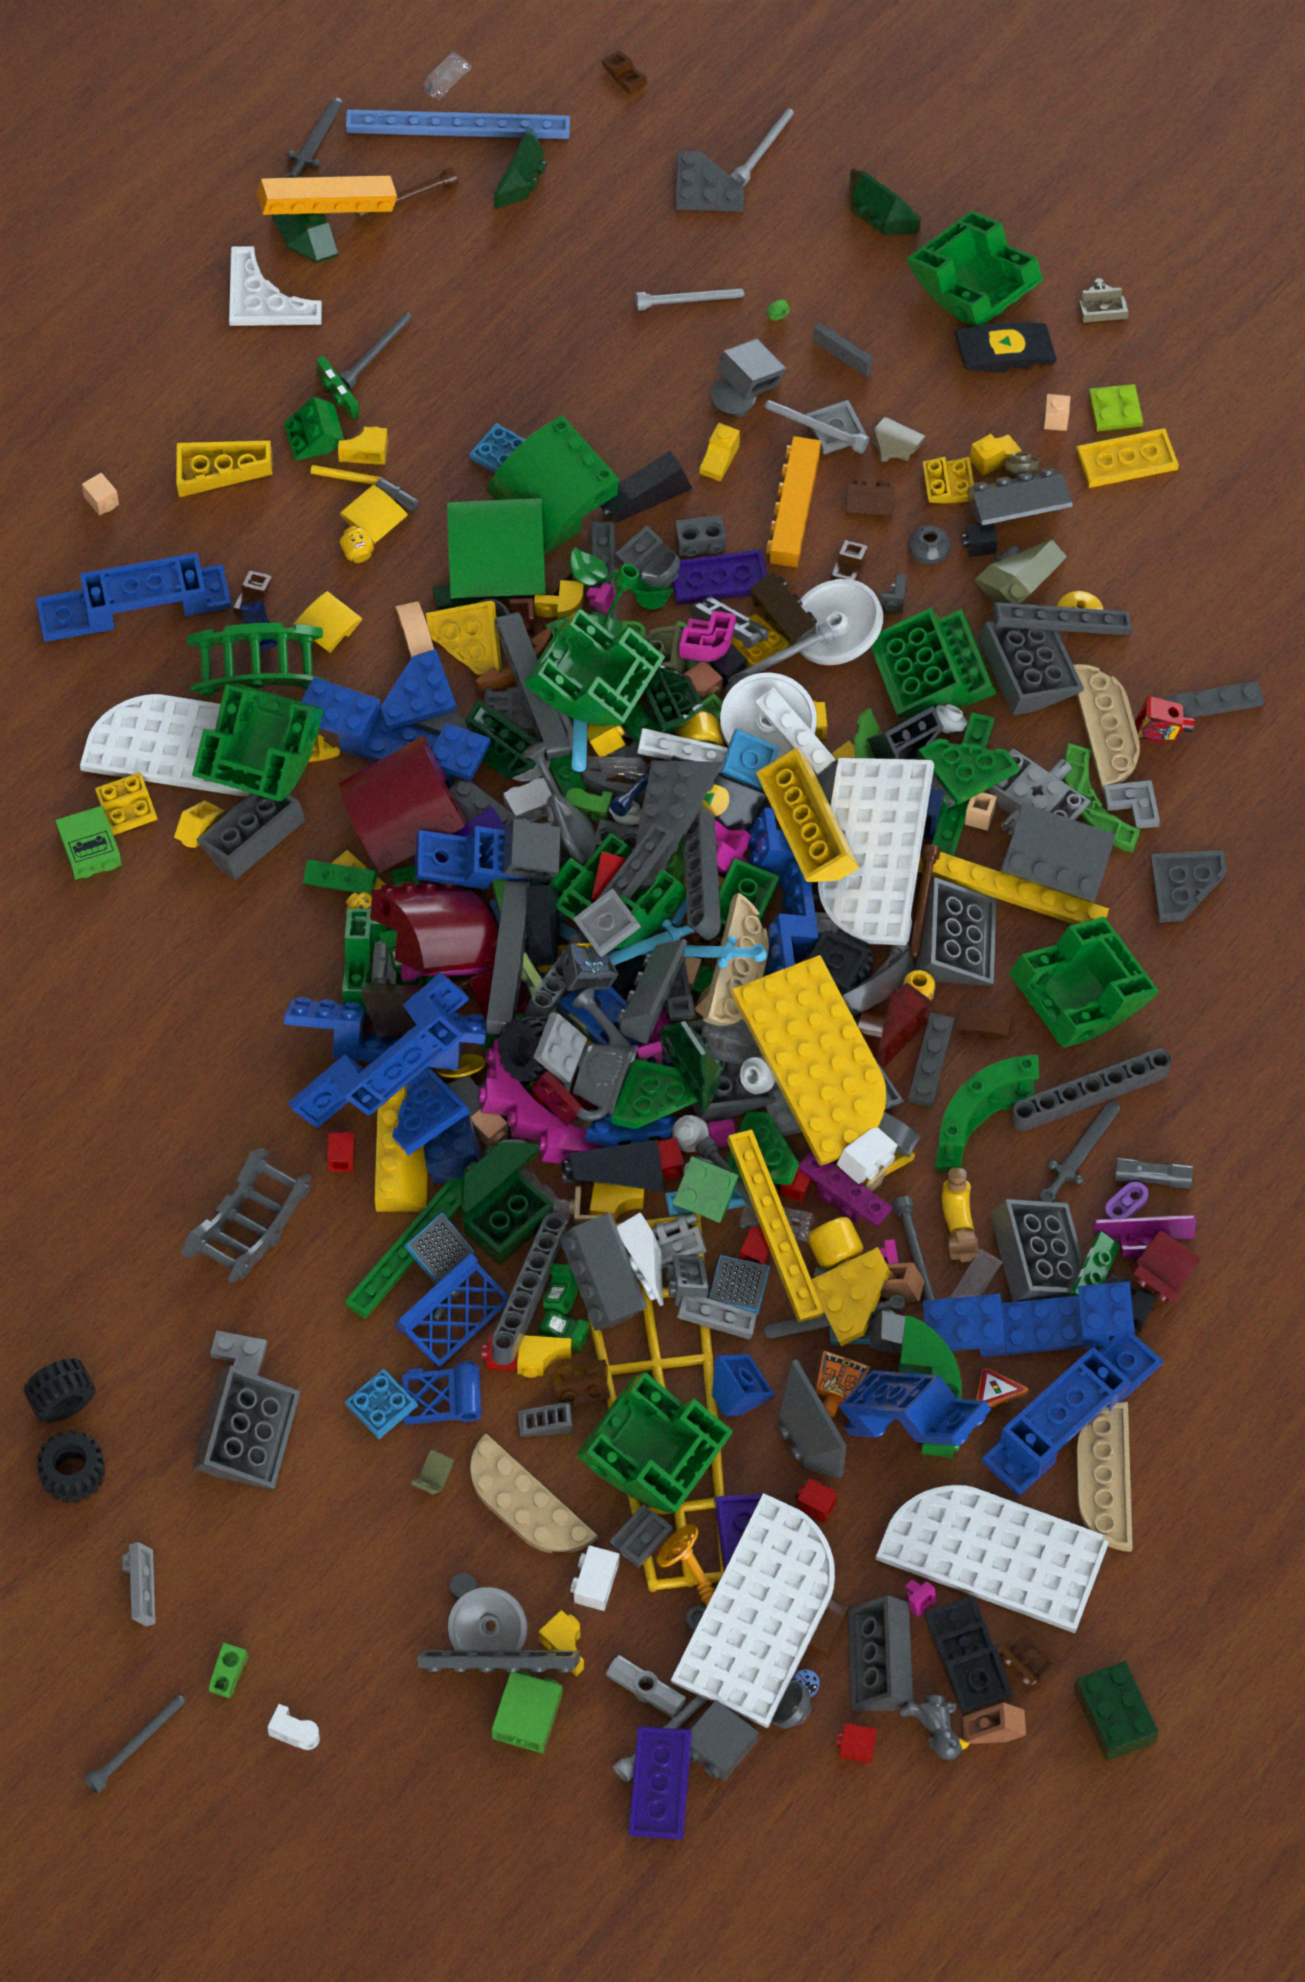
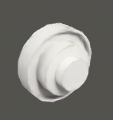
M949 704L946 706L937 705L935 710L943 726L942 732L949 734L950 732H961L964 730L967 720L960 709Z
M632 800L631 810L623 817L614 814L610 807L609 811L615 819V823L627 826L640 824L642 814L639 804Z
M764 1057L749 1058L741 1066L740 1079L744 1088L750 1093H765L773 1087L775 1078Z
M695 1115L683 1116L674 1125L672 1131L673 1138H677L680 1150L697 1152L695 1148L701 1140L709 1136V1128L701 1117Z

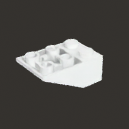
M640 1212L618 1225L617 1230L638 1281H641L650 1300L656 1299L658 1304L662 1306L664 1302L661 1249L653 1231Z

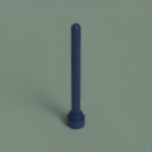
M658 758L656 761H669V760H665V759H660V758ZM650 768L626 794L617 795L611 801L610 808L614 814L623 817L631 810L632 800L648 783Z

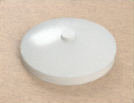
M850 579L831 580L814 587L800 599L803 603L801 607L806 613L810 611L816 618V630L819 625L827 622L835 637L834 640L828 643L817 642L799 652L809 661L822 665H838L849 662L866 652L880 634L883 624L881 604L875 593L861 582Z
M758 673L742 679L731 688L722 704L720 729L727 746L729 745L732 733L737 728L779 747L777 760L793 749L754 705L755 701L774 687L815 734L817 716L810 695L799 683L777 673Z

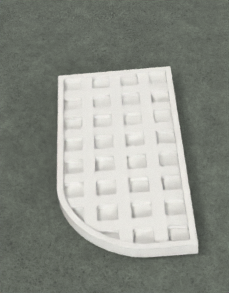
M161 694L143 695L126 700L107 711L92 727L80 764L81 771L123 778L141 772L144 781L243 797L251 794L192 776L203 729H215L221 706L218 703Z
M838 758L830 807L859 869L839 881L818 882V890L822 905L833 923L839 929H842L843 932L869 944L906 945L934 770L932 760Z
M951 1485L927 1490L907 1501L892 1517L876 1555V1560L1076 1633L1111 1537L974 1487Z
M763 1493L671 1679V1683L713 1703L717 1700L732 1712L766 1728L769 1727L830 1602L834 1589L835 1567L830 1546L820 1528L805 1513Z

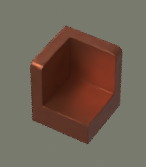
M533 598L509 600V613L519 612L527 633L534 634Z

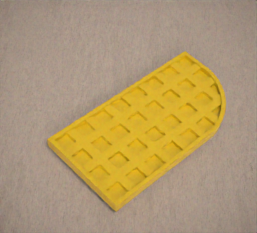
M820 955L732 989L731 995L819 1166L840 1159L846 1147L872 1128L877 1129L883 1117L886 1104L885 1080Z

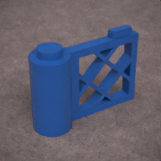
M463 1361L454 1369L424 1372L423 1368L409 1369L407 1374H402L403 1389L416 1402L426 1408L420 1416L410 1417L409 1413L404 1418L405 1425L448 1420L472 1422L482 1417L480 1369L473 1362ZM439 1378H449V1385L442 1392L433 1386ZM421 1381L425 1384L416 1395L409 1390V1382ZM429 1389L438 1395L430 1405L420 1399ZM442 1399L450 1404V1412L438 1413L434 1408Z

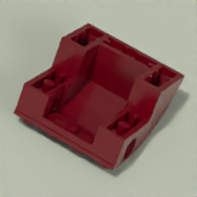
M424 736L339 782L340 792L351 821L379 873L416 854V833L419 830L450 835L465 827L467 823L444 782L447 777Z
M422 881L421 885L413 883H402L401 887L382 885L381 889L372 890L370 919L397 931L395 961L423 974L494 966L499 931L486 905L469 889L459 885Z

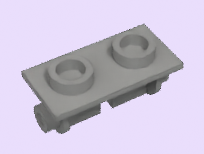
M381 940L375 942L371 983H375V985L396 984L397 973L391 965V957L386 943H382Z

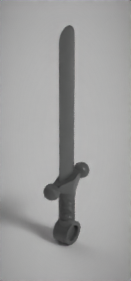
M333 98L330 100L299 154L294 151L287 152V157L294 159L296 164L292 171L286 174L284 178H298L305 166L312 165L314 168L320 166L319 160L311 158L343 104L341 99Z
M1110 1101L1104 1106L1062 1166L1055 1160L1048 1162V1167L1051 1170H1056L1058 1175L1048 1189L1041 1191L1039 1201L1054 1202L1055 1195L1065 1181H1074L1076 1185L1083 1183V1177L1080 1175L1076 1176L1075 1172L1120 1111V1105L1117 1102Z
M893 1295L890 1300L877 1303L875 1311L871 1315L884 1310L900 1313L905 1309V1300L901 1295ZM823 1313L821 1317L798 1323L797 1319L769 1324L765 1327L764 1334L768 1338H775L830 1326V1323L825 1313ZM868 1321V1323H867V1325H868L867 1330L870 1328V1322H869V1321Z

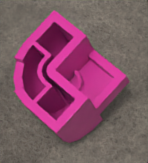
M712 611L710 621L689 618L688 625L684 627L679 646L680 658L710 662L725 656L732 642L736 614Z
M715 820L718 873H728L734 858L748 863L742 856L747 849L751 835L745 830H728Z

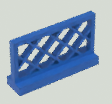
M472 1253L403 1315L394 1326L401 1334L404 1332L438 1369L507 1305L510 1298L477 1263L478 1260ZM474 1272L483 1279V1288L469 1287V1277ZM465 1281V1287H459ZM453 1291H464L465 1305L451 1304V1293ZM469 1292H483V1306L469 1305ZM487 1293H496L503 1301L498 1306H487ZM447 1298V1304H441ZM435 1308H447V1322L433 1321V1310ZM451 1309H465L464 1322H451ZM469 1309L482 1310V1321L480 1323H468ZM487 1310H492V1312L486 1316ZM429 1315V1321H423ZM417 1325H428V1338H418L412 1330ZM432 1325L446 1326V1339H432ZM450 1326L464 1327V1338L462 1340H450ZM468 1327H475L468 1333ZM432 1343L446 1344V1355L440 1360L432 1352ZM450 1344H456V1345L450 1350Z

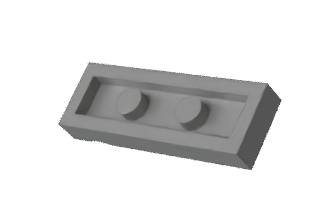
M689 1295L681 1296L677 1318L680 1320H686L749 1340L753 1335L757 1313L701 1296L692 1297Z
M136 1542L130 1544L129 1553L122 1556V1569L130 1573L132 1620L142 1625L150 1626L156 1624L153 1549Z

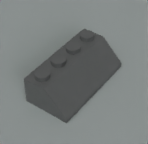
M1045 468L1041 470V473L1033 475L1032 473H1022L1018 475V478L1014 479L1002 477L996 479V482L989 484L987 482H978L973 484L974 487L967 488L970 515L981 525L1073 507L1063 474L1054 468Z
M251 793L196 840L219 870L236 880L306 821L299 801L289 794L284 800L276 801Z
M682 939L655 946L652 954L647 953L643 963L645 970L644 972L639 971L634 985L637 988L635 991L630 990L626 1000L627 1010L622 1008L617 1023L621 1024L619 1031L623 1036L645 1044L648 1043L681 970L687 944L686 940Z
M606 1213L576 1225L559 1236L595 1331L619 1326L647 1308L611 1213Z
M886 1595L849 1608L852 1710L894 1711L903 1708L908 1702H913L909 1603Z

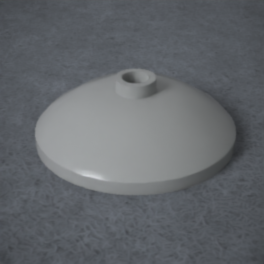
M481 1587L466 1593L455 1603L448 1620V1634L455 1650H521L527 1636V1620L521 1605L512 1595L498 1588ZM491 1620L495 1623L496 1627L494 1630L489 1629L488 1621Z

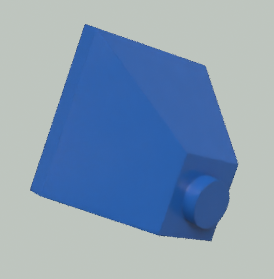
M750 1354L723 1355L715 1359L712 1396L717 1403L718 1409L725 1416L742 1415L775 1397V1394Z

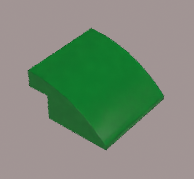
M542 498L447 502L451 598L546 594Z
M930 607L880 631L879 636L871 646L898 717H908L915 712L932 706L936 708L937 705L946 706L949 704L960 708L998 694L968 617L962 609L940 619L933 608Z

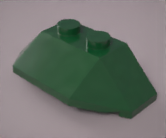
M527 128L521 143L494 192V208L499 209L528 199L531 191H535L537 188L540 174L543 175L545 173L547 162H545L544 150L532 128Z
M856 169L850 171L851 211L857 217L864 219L872 228L879 230L884 235L918 234L920 232L921 217L914 213L900 196L867 172Z
M324 213L271 214L288 249L311 258L316 263L338 256L329 222Z
M662 665L658 667L643 691L650 711L662 733L674 732L685 727L704 708L691 678L675 670L666 669Z
M477 700L466 717L465 722L468 731L490 738L491 744L482 761L506 779L532 770L536 763L532 759L523 757L522 754L528 747L541 741L505 715Z
M685 1021L661 1027V1046L702 1110L708 1109L720 1085L722 1066L719 1060L714 1059L708 1043H704L699 1034Z
M500 1142L496 1147L493 1145L488 1147L483 1152V1158L478 1163L475 1161L471 1162L463 1171L465 1174L462 1180L461 1217L465 1219L512 1176L525 1167L538 1155L541 1147L533 1143Z

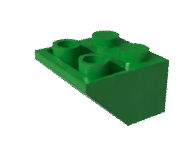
M314 396L284 422L294 460L297 461L330 454L338 447L339 441L344 440L334 404Z

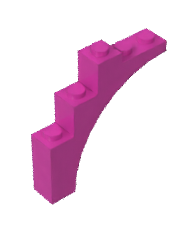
M498 1039L494 1040L492 1047L487 1049L485 1062L489 1063L486 1081L483 1087H479L477 1101L481 1102V1113L508 1116L507 1125L511 1127V1137L538 1140V1145L541 1147L539 1150L541 1151V1161L561 1164L562 1160H564L563 1154L606 1148L605 1146L585 1141L586 1129L572 1124L566 1127L557 1116L536 1102L523 1088L518 1079H513L510 1076V1072L507 1073L504 1070L505 1066L501 1064L499 1060L501 1056L497 1050L499 1048Z

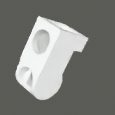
M281 1704L278 1705L268 1725L269 1736L304 1750H311L317 1747L320 1736L316 1723L293 1718L290 1716L288 1707Z

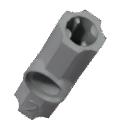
M620 1655L613 1660L606 1672L607 1677L634 1693L639 1701L651 1704L671 1718H674L680 1712L686 1701V1697L659 1681L653 1672L643 1671ZM643 1683H649L653 1688L642 1690L639 1686Z

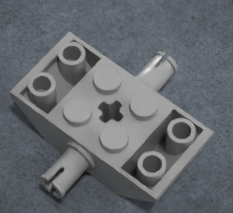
M1014 748L1009 754L1019 766V772L988 789L992 795L997 796L996 802L1001 809L1010 814L1001 823V827L1005 832L1010 828L1007 833L1009 835L1013 834L1023 803L1072 820H1076L1091 803L1089 799L1061 781L1072 769L1068 762L1064 766L1062 765L1065 762L1064 759H1060L1050 772H1047Z

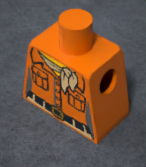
M824 1350L816 1393L819 1399L824 1401L823 1406L829 1416L833 1417L839 1405L870 1373L871 1366Z

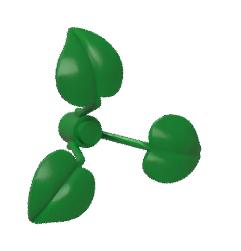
M576 547L571 553L570 570L574 578L581 584L592 587L597 581L603 584L615 577V587L619 591L607 614L604 615L601 612L589 614L592 619L614 637L623 631V627L619 620L610 617L623 591L631 588V593L635 594L636 602L649 610H658L663 607L674 591L669 586L662 588L646 585L641 577H638L639 571L632 564H624L620 570L615 569L612 574L607 576V566L596 556L582 552Z

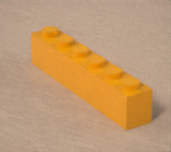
M391 176L261 179L257 191L263 215L393 211L397 198Z
M793 436L792 445H787L785 459H789L788 464H783L782 478H785V481L779 484L778 496L781 497L780 502L776 501L774 515L777 516V520H772L770 534L773 535V540H768L766 554H770V564L798 568L820 457L821 440Z

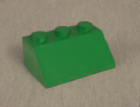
M734 858L719 890L721 922L719 933L723 936L732 897L737 893L743 895L754 905L759 912L757 917L762 924L776 894L780 876Z

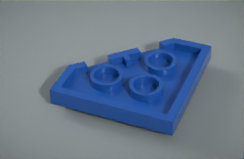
M436 649L414 655L381 705V713L388 731L457 711L456 703Z
M428 1067L407 1084L406 1099L402 1101L398 1114L399 1123L397 1128H394L392 1137L395 1143L407 1155H410L470 1112L467 1106Z
M607 1113L601 1119L592 1121L586 1132L585 1141L605 1147L618 1146V1142L628 1140L630 1144L646 1142L649 1140V1137L657 1135L661 1139L670 1138L678 1117L669 1114L638 1129H632L612 1124L611 1117Z

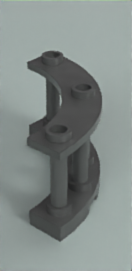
M262 1147L250 1152L236 1180L239 1186L232 1196L227 1194L216 1208L215 1214L217 1216L212 1221L206 1219L201 1225L190 1231L180 1253L187 1258H191L197 1253H204L232 1269L228 1281L231 1283L239 1278H245L249 1270L263 1257L268 1249L278 1244L282 1230L297 1208L301 1198H305L311 1188L309 1182L312 1175L306 1174L296 1180L268 1164L267 1157L270 1152ZM264 1173L292 1189L284 1206L255 1190L253 1185L259 1174ZM250 1198L278 1214L268 1229L239 1213L238 1209L245 1199L248 1200ZM234 1221L261 1238L250 1248L222 1232L228 1222L232 1223ZM212 1241H218L242 1256L235 1260L209 1244Z

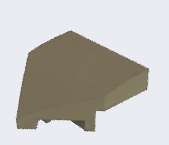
M1097 278L1089 290L1082 292L1079 307L1083 323L1128 319L1129 311L1125 297L1122 296V288H1112L1105 285L1104 280Z
M884 417L874 429L872 445L877 447L881 462L888 461L890 458H900L908 461L910 454H913L923 444L925 436Z

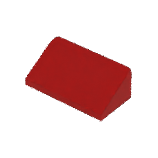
M606 852L601 853L592 902L599 899L604 889L627 860L626 858Z

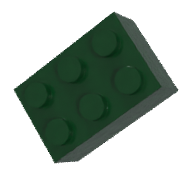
M517 1172L463 1220L464 1234L500 1266L538 1232L544 1217L554 1213V1204L522 1174Z
M1126 1661L1076 1679L1074 1692L1106 1761L1156 1742L1158 1730Z

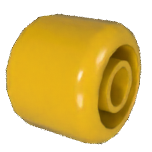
M700 711L685 727L675 730L676 736L725 746L717 718L704 711Z
M840 1217L814 1229L807 1237L819 1266L824 1269L832 1270L860 1256L863 1252V1244L848 1217Z

